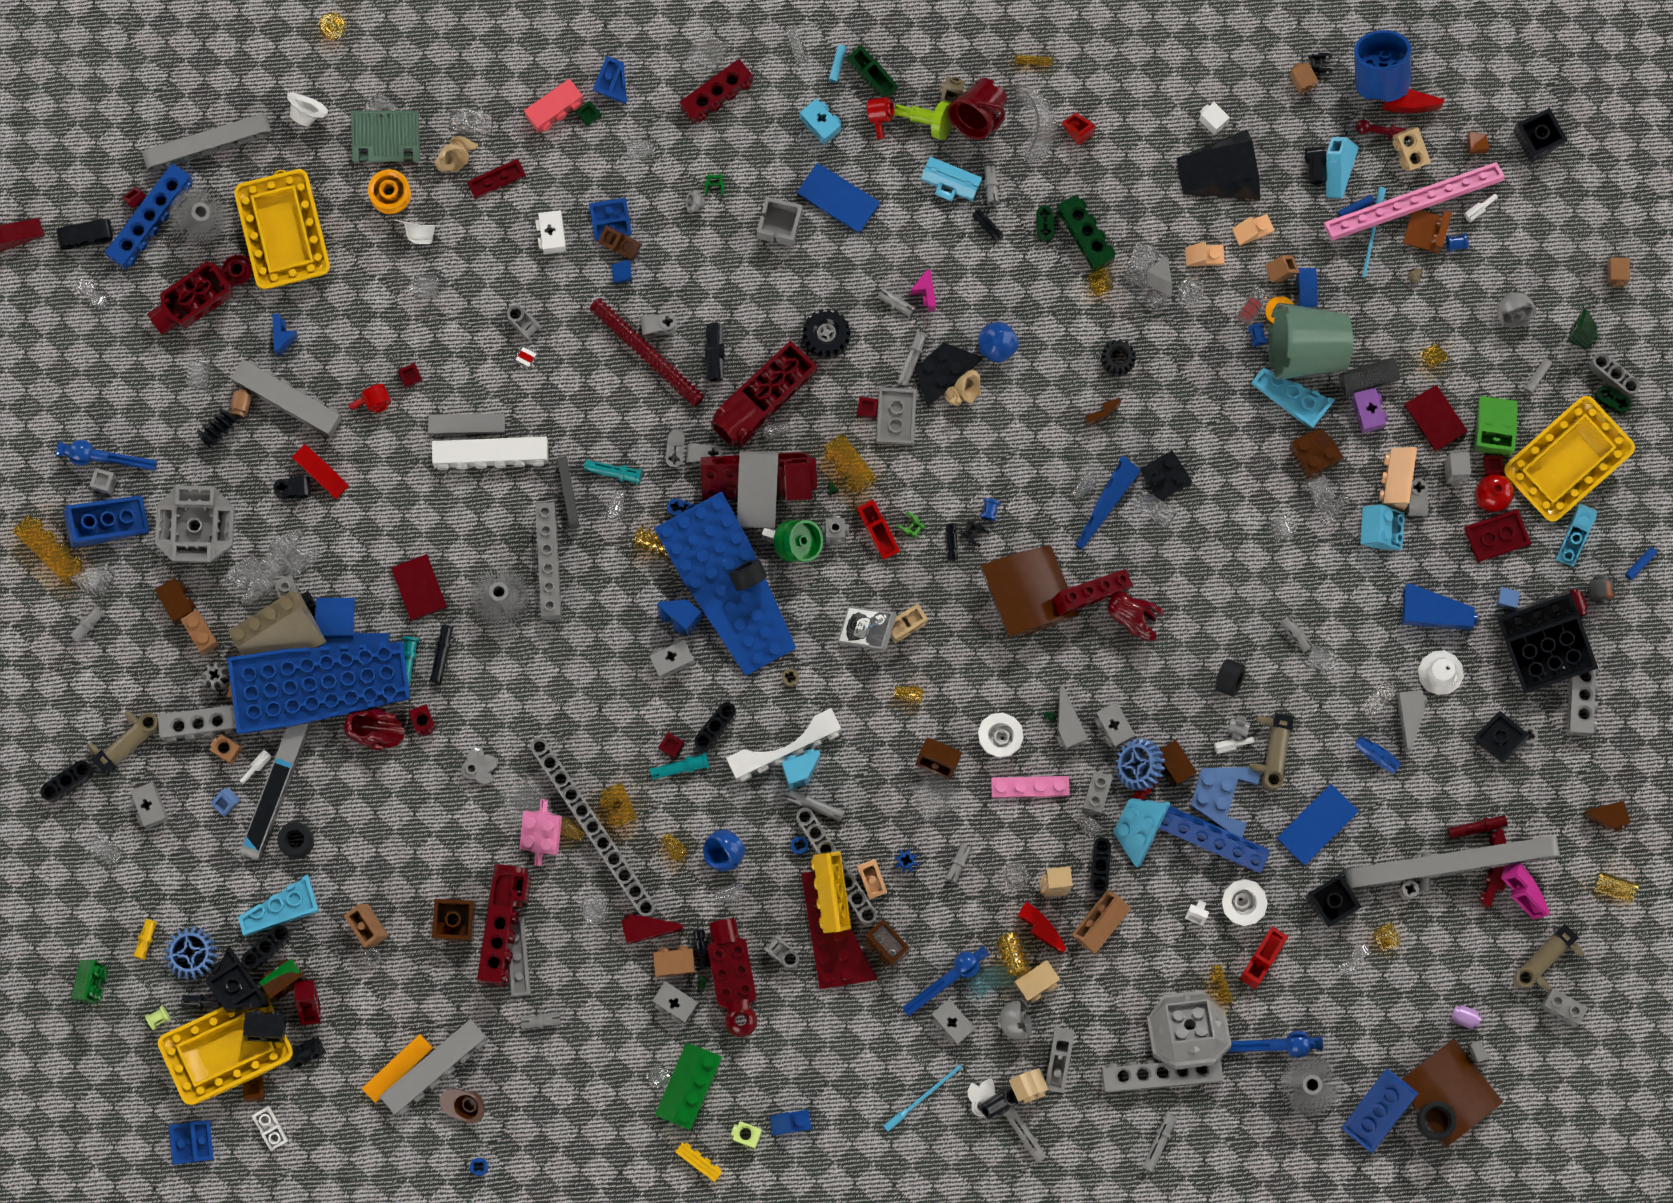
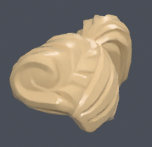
M462 136L453 137L450 140V144L444 146L435 160L437 169L440 172H458L469 161L467 151L474 150L479 145Z
M972 369L959 377L955 386L949 387L945 391L947 402L954 406L961 405L963 401L973 403L975 398L981 394L979 373Z

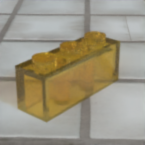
M843 433L824 446V456L829 462L833 461L836 465V472L840 477L844 476L848 482L846 484L852 492L856 491L859 495L877 482V476Z

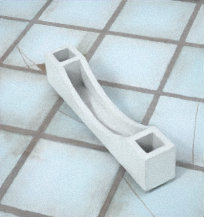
M832 708L815 715L805 732L786 747L767 752H753L743 749L726 757V760L736 781L741 780V782L750 779L753 773L759 772L760 774L769 770V766L772 764H782L785 761L784 758L796 755L797 757L803 754L804 749L808 747L813 749L822 744L821 741L827 738L829 741L840 736L841 727Z

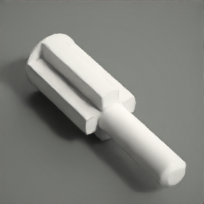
M1493 194L1483 203L1478 202L1464 213L1466 220L1471 223L1486 211L1485 208L1495 201L1498 196Z
M1250 737L1234 741V739L1214 743V748L1217 754L1237 750L1236 747L1254 743V738Z
M263 750L250 764L252 767L240 779V782L244 784L256 770L259 772L272 756Z

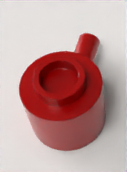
M888 97L867 101V115L869 121L875 124L877 140L884 139L882 122L891 121L895 114L894 104Z
M376 384L365 389L361 393V398L348 405L351 410H354L366 404L369 412L380 413L388 409L391 399L385 385Z

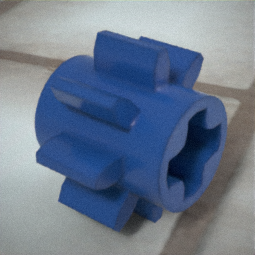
M910 849L907 853H903L900 850L901 856L894 858L896 861H899L895 868L901 867L902 874H904L905 870H909L912 873V866H918V863L914 862L917 854L912 856ZM905 857H908L909 861L912 863H908L907 866H904L903 861H901V859L904 860Z

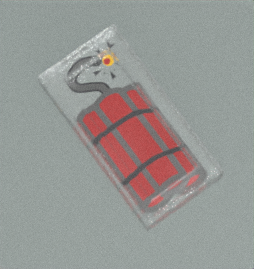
M1256 286L1235 315V318L1248 327L1253 325L1272 296Z

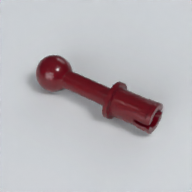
M1365 119L1359 120L1355 125V129L1359 134H1366L1368 132L1388 135V139L1393 138L1392 135L1407 130L1406 128L1394 127L1393 124H1391L1390 128L1372 125ZM1408 136L1404 138L1405 141H1408L1409 139Z

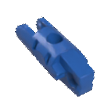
M1364 736L1357 738L1355 746L1360 752L1365 754V757L1393 774L1397 771L1401 762L1377 743L1366 739Z

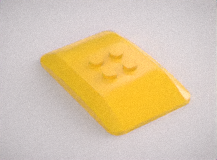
M295 169L240 183L235 187L234 195L255 281L260 289H271L323 276L329 272L330 262L309 177L304 170Z
M1582 396L1505 465L1504 473L1545 519L1555 522L1634 453L1635 444L1593 398Z
M262 992L270 1004L268 1007L226 1013L224 1008L221 1007L160 1036L158 1039L159 1050L185 1104L195 1105L254 1079L291 1059L293 1050L286 1034L285 1043L244 1040L245 1013L258 1010L262 1011V1013L270 1014V1012L274 1011L266 993Z

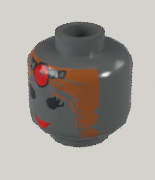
M1607 576L1593 577V580L1588 584L1589 598L1592 601H1596V605H1607L1608 601L1614 598V582L1609 580Z

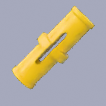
M145 919L141 934L137 937L139 940L133 954L134 957L146 959L150 943L153 942L152 937L157 922Z

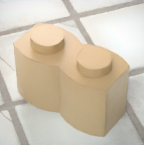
M1040 1068L1009 1080L1018 1102L1024 1101L1025 1104L1046 1096L1045 1092L1049 1090Z

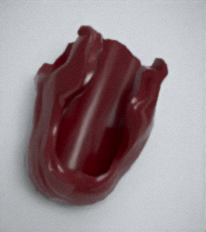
M1123 591L1117 592L1111 597L1108 604V612L1116 622L1126 627L1131 635L1137 636L1143 641L1154 642L1156 640V633L1145 625L1144 615L1156 622L1157 616L1152 611L1164 616V611L1147 600L1133 599Z
M383 709L356 711L349 713L345 718L343 727L347 737L374 750H382L385 747L392 748V746H397L404 739L405 729L402 727V723L396 720V714L388 713Z

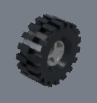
M821 309L817 314L815 312L812 313V317H808L806 324L803 326V341L806 349L810 350L813 356L818 355L820 359L826 357V360L830 359L831 356L836 358L839 353H844L850 341L849 323L845 321V317L843 315L840 316L836 310L831 312V309H827L824 312Z

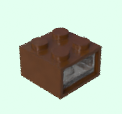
M884 919L866 934V946L872 952H878L879 960L886 967L889 965L893 968L910 951V947Z

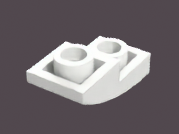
M269 1105L251 1115L270 1151L288 1142Z

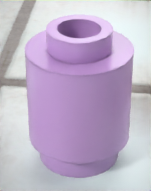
M1456 1005L1451 1020L1455 1021V1024L1473 1030L1474 1026H1479L1482 1016L1478 1015L1479 1011L1463 1005L1461 1007Z

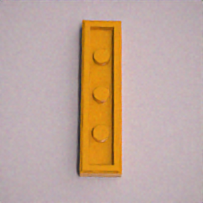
M419 1034L377 1073L362 1090L374 1103H377L385 1091L414 1068L434 1048Z

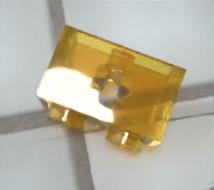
M622 782L600 791L602 797L599 800L603 809L608 808L610 814L607 815L611 826L615 825L619 829L638 820ZM618 802V804L621 805V809L618 811L616 808H614V803Z

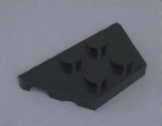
M942 343L916 366L926 406L930 407L949 387L956 383L959 377L982 361V357L947 343Z
M227 947L225 950L226 954L221 961L217 962L214 971L205 980L208 987L226 1013L268 1007L270 1005L268 1000L231 947Z

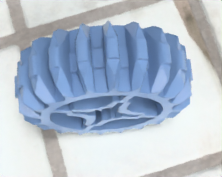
M1144 738L1133 739V742L1128 741L1127 746H1121L1123 752L1117 753L1120 757L1114 760L1118 763V766L1114 769L1119 771L1116 776L1121 778L1120 782L1135 791H1145L1147 788H1153V783H1159L1157 777H1163L1160 772L1165 769L1162 766L1165 760L1161 758L1164 753L1159 751L1160 747L1158 745H1154L1153 741ZM1144 750H1145V751L1147 752V754L1149 755L1150 760L1146 758V754H1144ZM1130 770H1133L1136 779L1132 776Z
M184 927V934L181 930H177L179 936L176 937L172 934L170 937L174 941L172 943L170 941L166 942L167 945L171 946L170 949H164V952L169 953V955L164 957V960H171L166 966L168 968L173 967L171 970L173 974L178 971L177 976L179 978L184 973L186 980H189L191 974L194 980L197 979V973L204 977L203 970L205 969L210 972L211 969L207 966L209 964L215 965V962L211 960V958H217V954L212 953V951L217 950V947L211 946L215 940L209 939V933L203 935L204 930L201 928L197 932L196 927H192L190 932L188 927ZM191 938L200 939L205 947H194ZM184 941V948L176 953L177 947ZM190 948L195 951L193 957L186 955ZM206 953L203 962L196 967L198 957ZM176 959H187L190 969L182 968Z

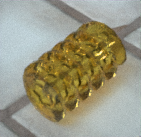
M641 525L635 534L632 546L636 543V548L640 549L643 545L644 552H647L650 548V554L653 555L657 551V557L660 558L664 554V560H668L669 555L656 531L651 534V528L644 531V525Z
M1018 932L1007 933L996 941V946L999 948V953L1002 955L1001 959L1009 976L1024 975L1032 969L1031 966H1026L1029 960L1023 959L1026 957V953L1021 952L1024 947L1019 945L1021 939L1016 938L1019 935Z

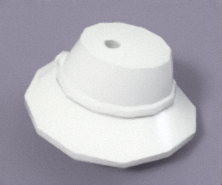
M287 93V99L291 103L290 117L295 122L303 126H310L317 118H324L328 115V110L322 103L300 94Z
M1445 650L1430 653L1422 659L1418 668L1420 683L1426 691L1436 695L1452 693L1460 686L1464 678L1461 662L1455 655Z
M1005 713L989 715L982 720L978 730L979 744L986 753L998 758L1012 756L1020 749L1024 739L1022 725L1015 717Z
M1247 879L1234 881L1224 890L1222 898L1224 914L1233 923L1241 926L1257 923L1265 915L1268 904L1265 892L1259 884Z

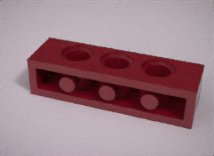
M737 59L679 101L680 108L693 125L697 122L701 123L710 112L718 111L724 102L733 100L739 91L748 89L752 85L753 75L742 61ZM731 79L737 81L734 85H730L727 82ZM716 90H720L722 94L719 96L713 95V92ZM700 101L707 102V105L701 107L698 105V103Z
M1123 569L1060 591L1052 600L1059 616L1110 599L1117 592H1127L1133 587L1127 570Z

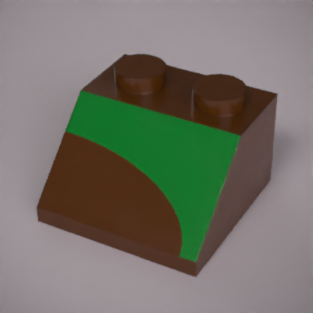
M286 958L281 961L276 970L273 972L269 970L262 975L263 979L259 981L268 997L274 1002H277L294 989V982L307 980V977L292 958L289 960Z

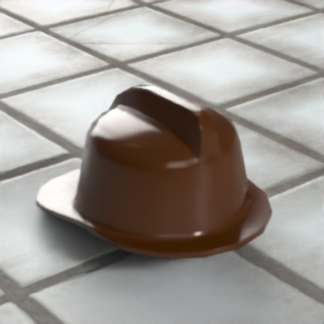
M451 1088L444 1091L440 1097L441 1109L450 1117L467 1123H477L484 1116L485 1104L481 1096L474 1091Z

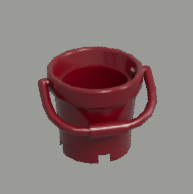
M978 79L963 96L958 97L949 105L948 116L950 122L960 134L975 140L984 139L994 130H997L1005 120L1003 106L1007 101V96L1000 85L998 88L993 85L995 81L992 79Z

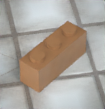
M1107 889L1072 933V936L1085 949L1096 954L1131 908L1120 896Z

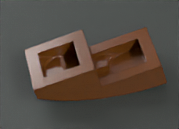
M607 225L598 240L600 244L633 261L642 243Z
M1118 398L1101 404V411L1086 415V426L1089 427L1097 424L1113 414L1120 407L1121 399Z
M263 1074L243 1083L245 1103L265 1100Z

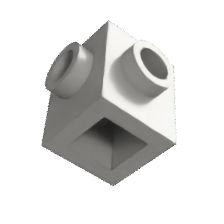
M830 516L829 519H826V525H822V535L826 536V543L841 544L845 542V535H849V524H845V518ZM832 527H839V529L834 531Z

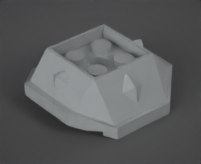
M175 486L157 505L155 544L172 562L212 563L233 547L235 508L214 486ZM194 523H200L198 530H191Z
M1203 990L1163 995L1147 1018L1153 1057L1174 1069L1215 1065L1231 1049L1232 1044L1225 1009ZM1192 1026L1194 1029L1188 1030L1185 1027Z

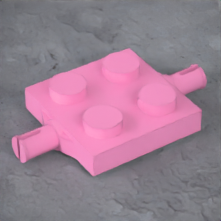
M540 799L539 811L525 810L522 817L519 849L535 854V866H542L543 854L557 855L559 853L562 816L548 812V800Z

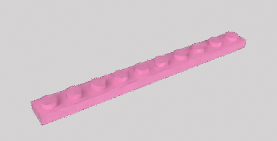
M1495 162L1324 222V228L1331 241L1499 183L1504 181L1505 176L1498 163Z

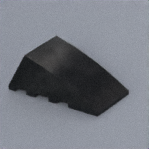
M1247 129L1176 158L1183 195L1217 196L1218 198L1232 197L1242 200L1253 199L1254 201H1260L1258 167L1253 141Z

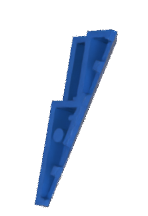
M1121 456L1075 545L1076 547L1084 548L1139 476L1141 470L1126 457Z

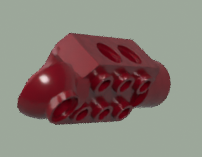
M232 255L224 261L221 269L211 262H205L160 293L161 304L147 313L148 317L162 336L177 325L185 329L233 297L232 287L234 285H241L247 282L252 274L250 260L243 255ZM236 268H242L240 274H234Z
M736 918L722 919L709 923L712 943L707 947L718 1007L728 1010L725 1017L727 1030L736 1037H746L757 1026V1016L749 1007L757 1000L747 943L746 939L739 937ZM738 1016L746 1017L747 1021L744 1025L739 1026L736 1024L735 1020Z

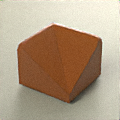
M1468 133V154L1487 153L1489 144L1486 134Z

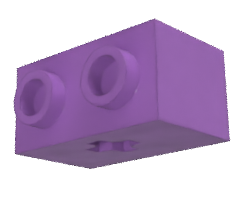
M1376 388L1354 393L1351 399L1361 434L1384 428L1388 418L1386 411H1382V397L1380 393H1377ZM1368 407H1370L1371 410H1374V412L1371 413V411H1367Z

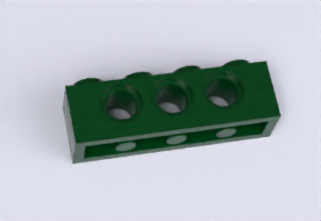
M1076 194L1059 203L1056 211L1095 273L1114 263L1116 253L1111 245L1108 246L1106 243L1104 232L1101 229L1098 230L1095 225L1097 222L1093 214H1089L1086 210L1087 205L1084 199H1080ZM1080 214L1082 219L1076 220L1073 218V215ZM1090 230L1092 235L1086 236L1082 231ZM1094 245H1098L1101 247L1102 250L1096 252L1092 249V247Z

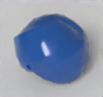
M994 322L982 328L978 338L980 353L989 361L1001 363L1013 356L1018 349L1019 340L1009 325L1003 322Z
M729 830L715 831L706 839L703 847L705 862L708 866L720 872L734 870L742 862L745 855L744 844L737 835Z

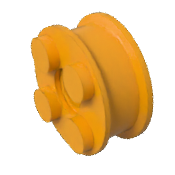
M387 169L376 173L371 178L368 185V195L372 205L378 211L384 214H396L404 210L409 204L411 189L406 177L402 173ZM387 189H394L391 195L385 194Z

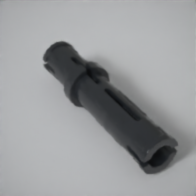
M441 625L438 641H436L437 648L430 682L442 684L454 627Z

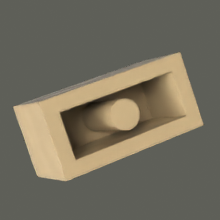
M1048 960L1014 981V985L1026 1003L1030 1000L1034 1003L1042 998L1041 993L1048 990V992H1051L1057 988L1060 978Z

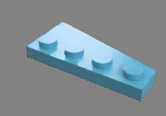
M1263 368L1251 384L1311 430L1335 401V399L1320 395L1315 390L1311 391L1302 387L1297 382L1293 383L1287 379L1277 380L1273 376L1274 372Z
M308 874L295 884L292 883L287 886V889L279 894L271 896L266 902L258 904L240 915L238 919L243 936L246 937L277 925L318 913V905Z

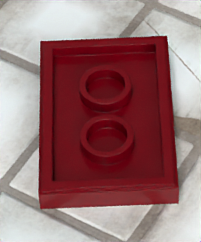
M1437 385L1404 404V407L1435 452L1468 432Z
M1518 509L1463 528L1477 563L1532 544Z
M427 554L391 567L411 621L447 608Z

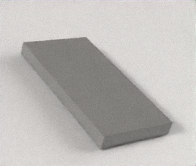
M740 451L737 520L741 527L775 528L778 453Z

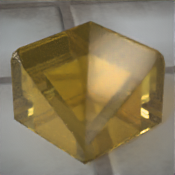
M1104 267L1088 275L1090 289L1096 296L1113 289L1111 275Z
M1437 344L1428 347L1420 354L1431 370L1448 358L1447 353Z
M1392 922L1374 929L1373 937L1382 952L1400 945L1401 938Z

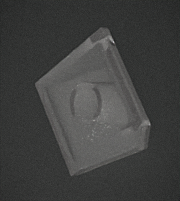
M108 564L70 578L79 589L104 599L115 577V573Z

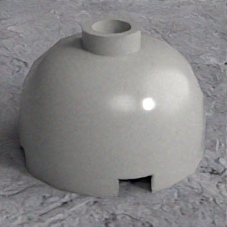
M1519 292L1506 294L1499 302L1497 308V315L1503 327L1509 325V328L1519 327L1530 321L1529 317L1532 314L1535 317L1537 312L1531 298Z
M1023 999L1006 1004L1001 1010L1000 1017L997 1019L999 1028H1002L1004 1034L1014 1040L1028 1039V1036H1031V1016L1027 1017L1026 1010H1029Z

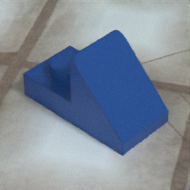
M280 313L272 314L274 352L277 356L281 355L298 337L296 331H286V321L282 319Z
M808 1109L769 1116L773 1136L812 1130Z

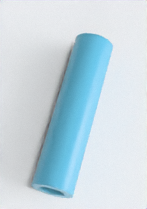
M838 45L828 79L830 82H838L847 49L844 45Z

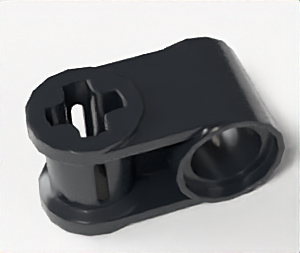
M298 476L278 479L273 485L274 492L282 500L311 497L310 477ZM281 486L286 488L283 493L280 492Z

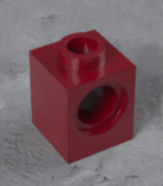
M427 704L408 711L418 735L427 736L433 733L436 726ZM422 717L428 718V722L424 726L418 725V721Z

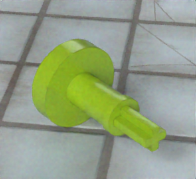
M941 101L935 111L920 108L916 105L912 108L898 104L895 105V115L909 118L910 122L931 125L933 138L945 140L953 126L948 116V108L951 104L949 102Z

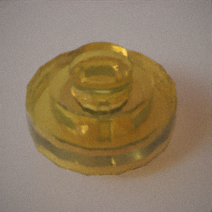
M328 12L319 20V31L329 40L339 39L346 31V23L338 13Z

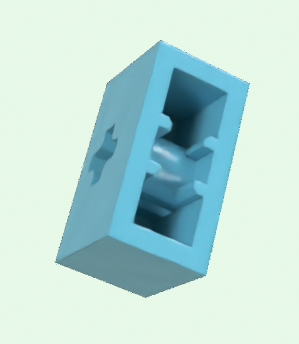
M816 98L800 112V120L825 145L841 132V121L836 115L832 116L828 111V106L823 101L819 102Z

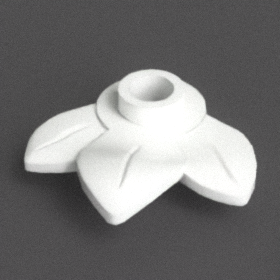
M992 1079L983 1081L979 1086L971 1083L968 1088V1098L972 1102L971 1110L976 1116H985L978 1109V1104L996 1094Z

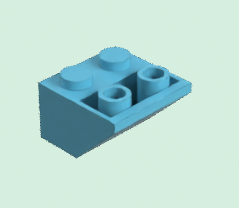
M1382 504L1364 506L1362 511L1361 544L1371 548L1402 550L1405 522L1404 512Z
M809 749L803 752L804 755L798 757L791 755L784 758L785 761L782 762V769L789 790L809 783L820 761L819 750Z

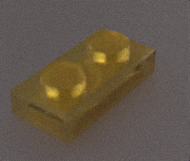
M1600 872L1594 886L1595 892L1632 903L1638 890L1637 883Z
M1221 964L1215 965L1211 968L1210 976L1212 982L1217 983L1219 989L1216 991L1217 997L1220 1002L1223 1001L1224 1005L1233 1002V998Z

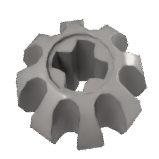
M214 662L213 667H211L210 663L206 665L207 671H202L201 678H206L202 682L205 687L211 685L210 689L217 691L218 686L221 689L225 688L224 682L230 680L229 674H226L229 672L226 665L221 667L219 662ZM214 674L219 675V678H213L212 676Z

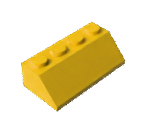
M841 851L815 854L811 860V865L816 875L814 886L818 890L817 907L821 911L820 927L823 929V933L851 929Z

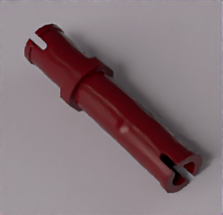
M1504 814L1489 819L1485 817L1477 822L1449 827L1447 830L1450 840L1485 831L1489 833L1493 829L1508 827V823Z

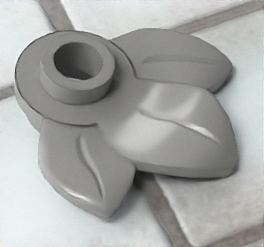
M476 747L468 753L467 761L461 767V773L466 779H475L480 784H489L494 781L490 772L496 768L498 759L490 755H484L483 748ZM468 767H473L474 772H470Z

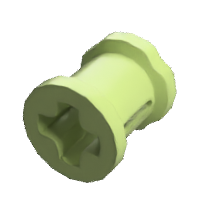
M163 1005L156 1012L145 1015L152 1030H155L158 1025L165 1021H171Z

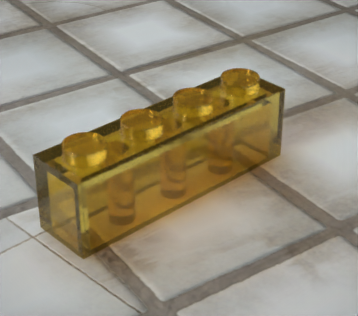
M28 515L12 531L61 580L70 586L85 572V569L82 567L84 563L77 556L73 558L69 554L71 550L63 542L59 545L55 541L58 537L50 529L46 532L42 528L44 524L37 517L33 519Z

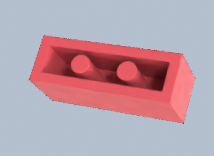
M569 78L525 109V117L538 134L542 131L545 132L552 127L554 122L563 120L571 110L579 109L584 102L583 95Z

